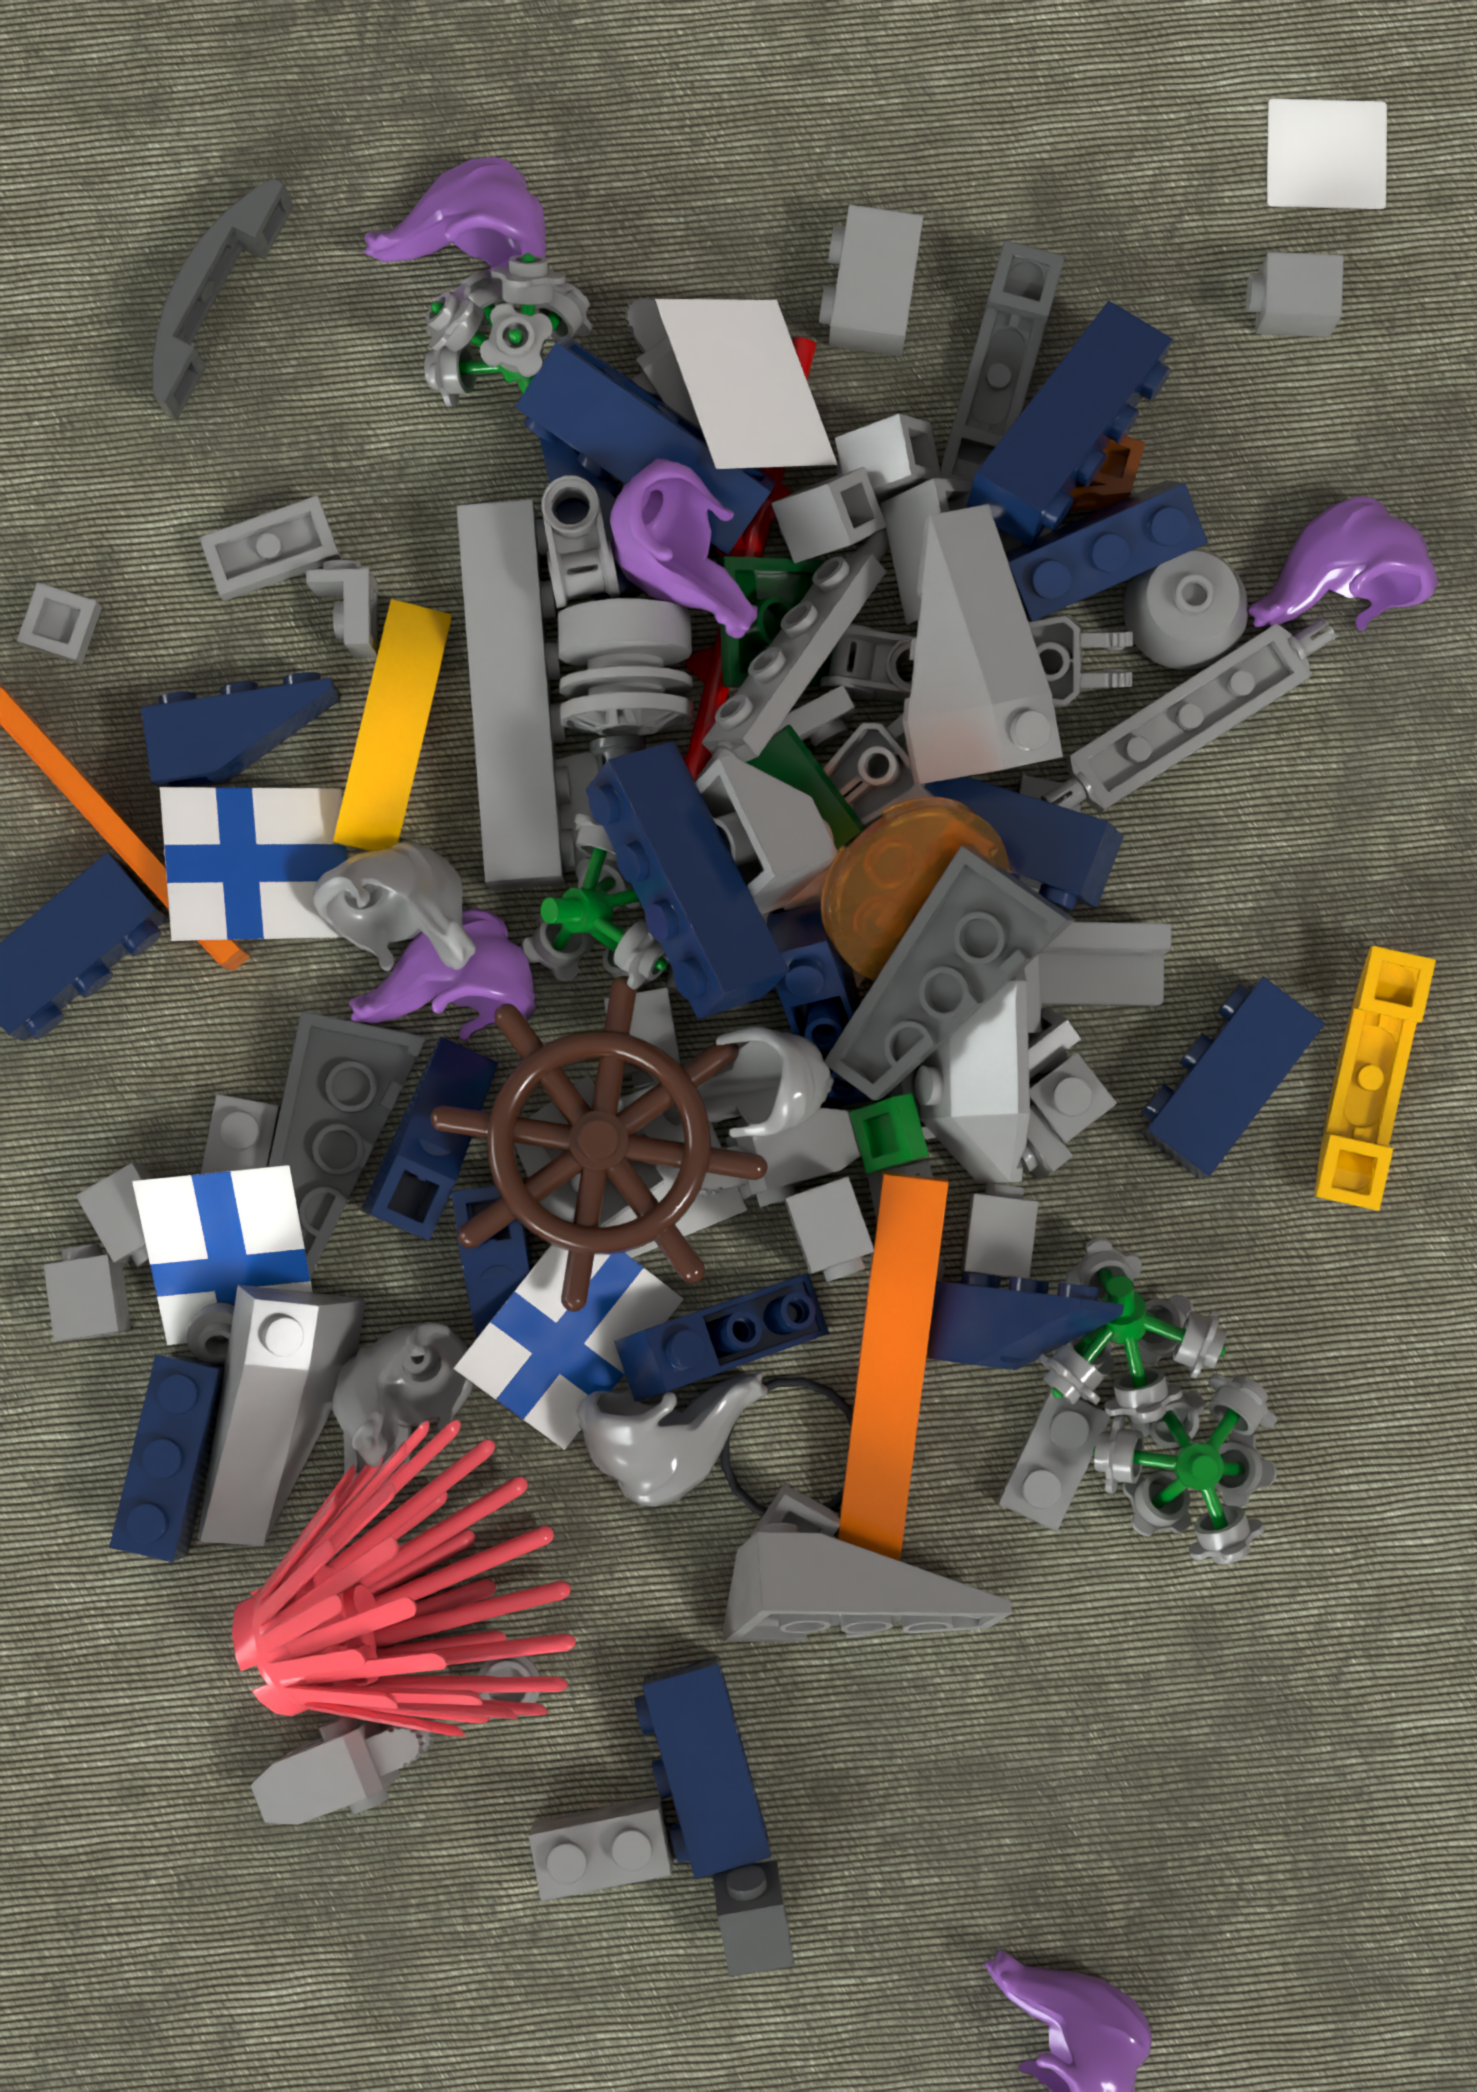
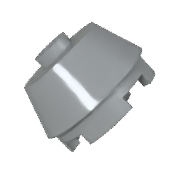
M1201 548L1191 550L1131 577L1124 593L1123 616L1127 631L1133 632V642L1149 659L1172 669L1195 670L1216 663L1236 647L1242 638L1248 621V597L1239 575L1223 558Z

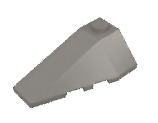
M989 504L925 516L917 595L921 598L917 637L911 640L909 660H914L910 698H905L903 726L914 784H924L999 771L1063 757L1052 693Z
M238 1285L198 1533L200 1542L264 1546L332 1411L333 1396L339 1370L352 1356H356L358 1353L366 1303L364 1298Z
M772 1523L759 1527L758 1532L737 1550L723 1625V1641H807V1633L822 1631L831 1626H841V1631L846 1633V1638L867 1637V1633L881 1632L892 1628L893 1622H901L902 1631L910 1634L988 1629L1012 1614L1011 1600L822 1533H799L795 1524Z

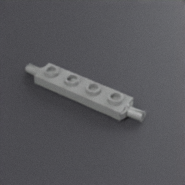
M881 529L866 537L858 550L851 553L849 557L837 556L831 558L817 569L812 578L814 584L802 601L785 614L780 624L782 629L768 649L760 653L751 662L748 668L749 676L742 686L716 712V722L702 741V744L713 756L702 772L698 774L696 781L719 757L730 754L743 762H747L760 755L886 573L879 563L890 548L885 530Z
M1318 618L1316 622L1294 636L1280 625H1273L1070 755L1065 760L1070 779L1049 793L1042 795L1041 800L1054 803L1061 797L1067 796L1066 799L1057 805L1071 809L1085 800L1098 813H1101L1310 678L1311 671L1307 657L1329 642L1335 641L1336 637L1333 628L1311 640L1312 636L1330 625L1326 619Z

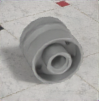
M612 598L590 601L569 606L560 611L558 614L559 659L570 665L587 668L560 679V694L570 698V700L561 704L560 725L569 730L595 733L603 736H646L657 732L679 729L691 724L694 719L693 702L681 696L691 692L693 679L685 672L664 667L686 660L692 653L690 611L679 604L640 598Z

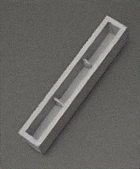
M533 499L457 505L485 882L491 891L565 885V867H576V852L573 829H562L560 805L571 804V789L568 766L557 767L555 743L566 742V728L560 725L561 704L552 705L550 681L561 679V662L558 654V642L547 643L545 619L556 618L557 613L552 581H542L540 557H547L546 551H549L544 520L537 519Z

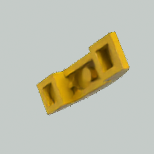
M394 599L390 600L333 843L368 852L389 849L398 844L452 614Z
M1370 946L1351 1007L1335 1071L1321 1142L1315 1197L1380 1211L1394 1149L1389 1147L1416 1024L1422 1023L1436 963L1435 959Z

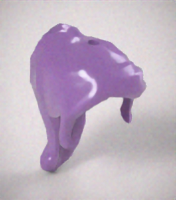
M495 156L470 159L442 173L399 225L389 230L368 232L365 235V242L368 244L365 254L382 262L411 260L433 254L452 242L471 257L480 258L488 262L490 269L487 271L491 273L493 267H509V258L515 255L531 253L532 255L546 256V228L543 207L537 197L526 189L527 185L524 175L508 160Z
M656 459L624 485L614 503L610 515L613 533L611 546L614 559L626 578L654 599L712 612L715 614L717 622L725 625L726 633L729 636L741 638L757 619V606L749 603L738 584L725 568L707 558L712 533L708 520V509L713 511L723 521L731 520L734 512L721 505L690 467L668 459Z
M1353 497L1330 505L1302 529L1271 592L1264 598L1251 604L1248 608V613L1255 618V627L1270 628L1275 624L1280 625L1295 619L1314 606L1330 590L1348 598L1360 597L1368 599L1372 603L1368 609L1358 614L1355 620L1356 628L1359 631H1363L1372 619L1379 616L1385 610L1395 607L1415 606L1427 601L1434 594L1435 588L1439 583L1432 559L1428 555L1426 541L1421 533L1407 522L1391 516L1383 504L1371 497Z
M479 908L462 910L463 927L476 946L475 953L470 957L467 964L458 970L452 967L448 968L440 959L429 937L420 932L402 953L391 974L377 989L352 998L349 1001V1007L354 1012L351 1016V1021L373 1024L397 1019L421 1008L433 999L432 1010L438 1014L443 1012L446 1005L450 1002L458 1006H468L478 1011L480 1016L473 1021L465 1023L460 1029L459 1037L464 1042L469 1040L475 1032L484 1029L488 1025L496 1024L494 1020L495 1010L505 1003L516 1006L528 1022L531 1015L536 1011L533 979L528 958L519 946L507 938L508 931L505 923L496 914Z
M998 1950L993 1960L985 1962V1966L993 1981L1008 1999L1029 2015L1049 2024V2048L1052 2054L1045 2052L1040 2054L1036 2061L1026 2060L1019 2065V2071L1024 2074L1033 2075L1039 2082L1045 2084L1051 2092H1135L1137 2068L1141 2067L1150 2055L1152 2035L1147 2018L1133 1998L1101 1978L1071 1971L1025 1966L1003 1950Z

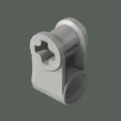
M563 476L555 479L546 487L542 496V514L549 551H546L557 608L567 606L569 599L607 592L610 598L619 597L620 591L610 540L606 539L600 502L595 488L587 480L578 476ZM569 498H578L585 501L590 507L587 517L577 524H564L555 517V511L562 501Z
M850 624L832 649L828 676L821 678L819 689L824 693H828L843 685L850 699L853 700L872 699L904 704L905 698H910L911 684L904 682L898 676L897 670L903 662L909 660L911 640L915 637L880 632L873 628ZM856 652L853 671L849 673L851 654Z

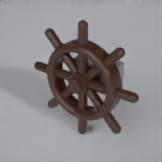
M619 976L612 982L604 1031L573 1033L557 1038L545 1045L516 1006L509 1003L500 1005L495 1010L494 1020L523 1061L511 1072L502 1085L491 1112L441 1105L436 1107L430 1116L432 1126L439 1131L487 1138L489 1167L501 1196L500 1199L460 1227L458 1231L460 1244L465 1248H476L515 1219H518L520 1223L540 1239L568 1251L561 1303L566 1310L571 1312L582 1310L587 1303L594 1255L623 1253L655 1241L685 1282L696 1283L700 1281L705 1274V1266L679 1231L676 1224L694 1203L701 1190L706 1173L759 1180L765 1176L768 1169L767 1162L761 1155L711 1147L709 1119L704 1102L697 1089L737 1059L739 1055L738 1044L716 1045L715 1042L681 1067L679 1063L659 1047L630 1035L637 989L627 986L629 976ZM599 1060L595 1084L587 1075L573 1085L562 1070L580 1062ZM625 1064L644 1072L658 1083L627 1107L620 1099ZM541 1084L552 1101L529 1118L520 1117L527 1100ZM675 1105L682 1124L684 1143L651 1138L645 1133L640 1136L633 1134ZM515 1143L543 1147L552 1161L523 1181L516 1162ZM663 1166L679 1168L678 1176L664 1198L658 1202L652 1194L653 1191L664 1184V1178L658 1170ZM566 1182L570 1184L577 1194L573 1223L552 1214L539 1203ZM630 1208L637 1216L632 1221L605 1227Z

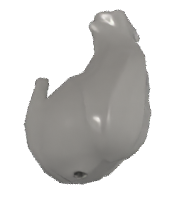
M405 841L389 849L353 855L336 868L324 873L315 884L313 903L320 917L329 922L341 936L355 946L380 959L379 964L385 971L391 970L394 965L393 954L389 951L387 945L414 938L420 932L429 937L440 959L448 968L452 967L455 970L463 968L476 950L475 944L463 927L461 877L446 858L419 843Z
M755 1026L717 1037L716 1045L747 1042L739 1049V1055L734 1062L697 1088L704 1102L709 1122L717 1123L742 1116L750 1125L729 1129V1134L732 1137L766 1136L785 1131L788 1128L797 1127L809 1120L819 1110L827 1094L831 1091L834 1080L830 1076L829 1067L824 1063L821 1052L809 1039L801 1035ZM675 1105L663 1112L665 1119L674 1126L680 1125L681 1120Z
M426 1322L417 1326L399 1327L377 1340L372 1347L360 1348L357 1355L352 1356L340 1368L333 1396L332 1410L343 1431L352 1439V1447L363 1457L369 1466L373 1468L380 1466L381 1458L394 1444L398 1436V1426L411 1428L418 1427L427 1420H429V1423L438 1421L437 1427L441 1431L452 1421L456 1412L462 1407L471 1393L473 1383L453 1369L466 1353L468 1347L448 1326Z
M761 1372L740 1374L719 1382L696 1397L683 1412L674 1410L677 1400L673 1392L664 1394L662 1402L655 1406L642 1404L639 1401L634 1402L630 1387L620 1393L597 1391L587 1395L577 1409V1416L580 1419L579 1426L583 1430L585 1444L593 1463L602 1473L618 1480L619 1487L624 1496L638 1505L655 1507L679 1501L707 1478L743 1409L767 1394L768 1389L761 1382L763 1374Z

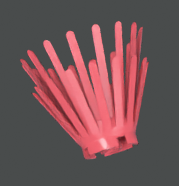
M429 1420L421 1424L381 1467L373 1468L366 1464L354 1480L355 1464L348 1469L269 1577L264 1587L250 1592L249 1594L253 1595V1597L239 1602L234 1610L232 1638L235 1658L239 1668L243 1671L257 1665L262 1678L267 1683L264 1686L251 1690L259 1702L275 1714L294 1716L311 1709L460 1737L465 1736V1734L455 1725L408 1716L485 1723L490 1720V1717L519 1720L517 1715L539 1716L549 1713L546 1707L538 1703L482 1700L478 1693L560 1692L565 1690L569 1684L561 1677L388 1676L443 1670L448 1665L568 1651L576 1644V1638L566 1633L506 1640V1635L503 1632L491 1630L388 1646L559 1601L569 1596L571 1592L569 1583L566 1581H556L483 1600L493 1596L496 1591V1584L492 1580L482 1579L416 1601L549 1544L554 1538V1532L549 1526H540L399 1586L471 1547L475 1542L476 1536L472 1530L466 1528L526 1491L528 1487L527 1480L523 1477H514L399 1547L398 1539L446 1502L448 1496L446 1491L492 1455L495 1449L494 1441L484 1440L325 1565L393 1500L394 1496L458 1434L461 1422L455 1420L447 1424L409 1462L401 1465L391 1476L390 1474L427 1435L430 1426Z

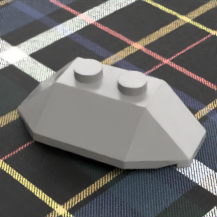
M1024 968L919 1065L915 1076L914 1090L916 1099L920 1103V1120L978 1184L1022 1181L1023 1165L1020 1159L1026 1149L1030 1118L1027 979Z

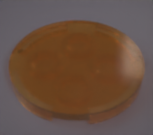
M941 797L915 798L894 804L882 810V818L865 829L849 847L842 845L828 870L822 890V921L826 934L831 939L836 950L860 974L873 980L877 979L961 845H970L1009 873L1008 856L1001 838L988 822L967 805Z

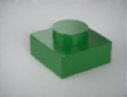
M912 1093L895 1096L850 1111L866 1174L886 1170L929 1156Z

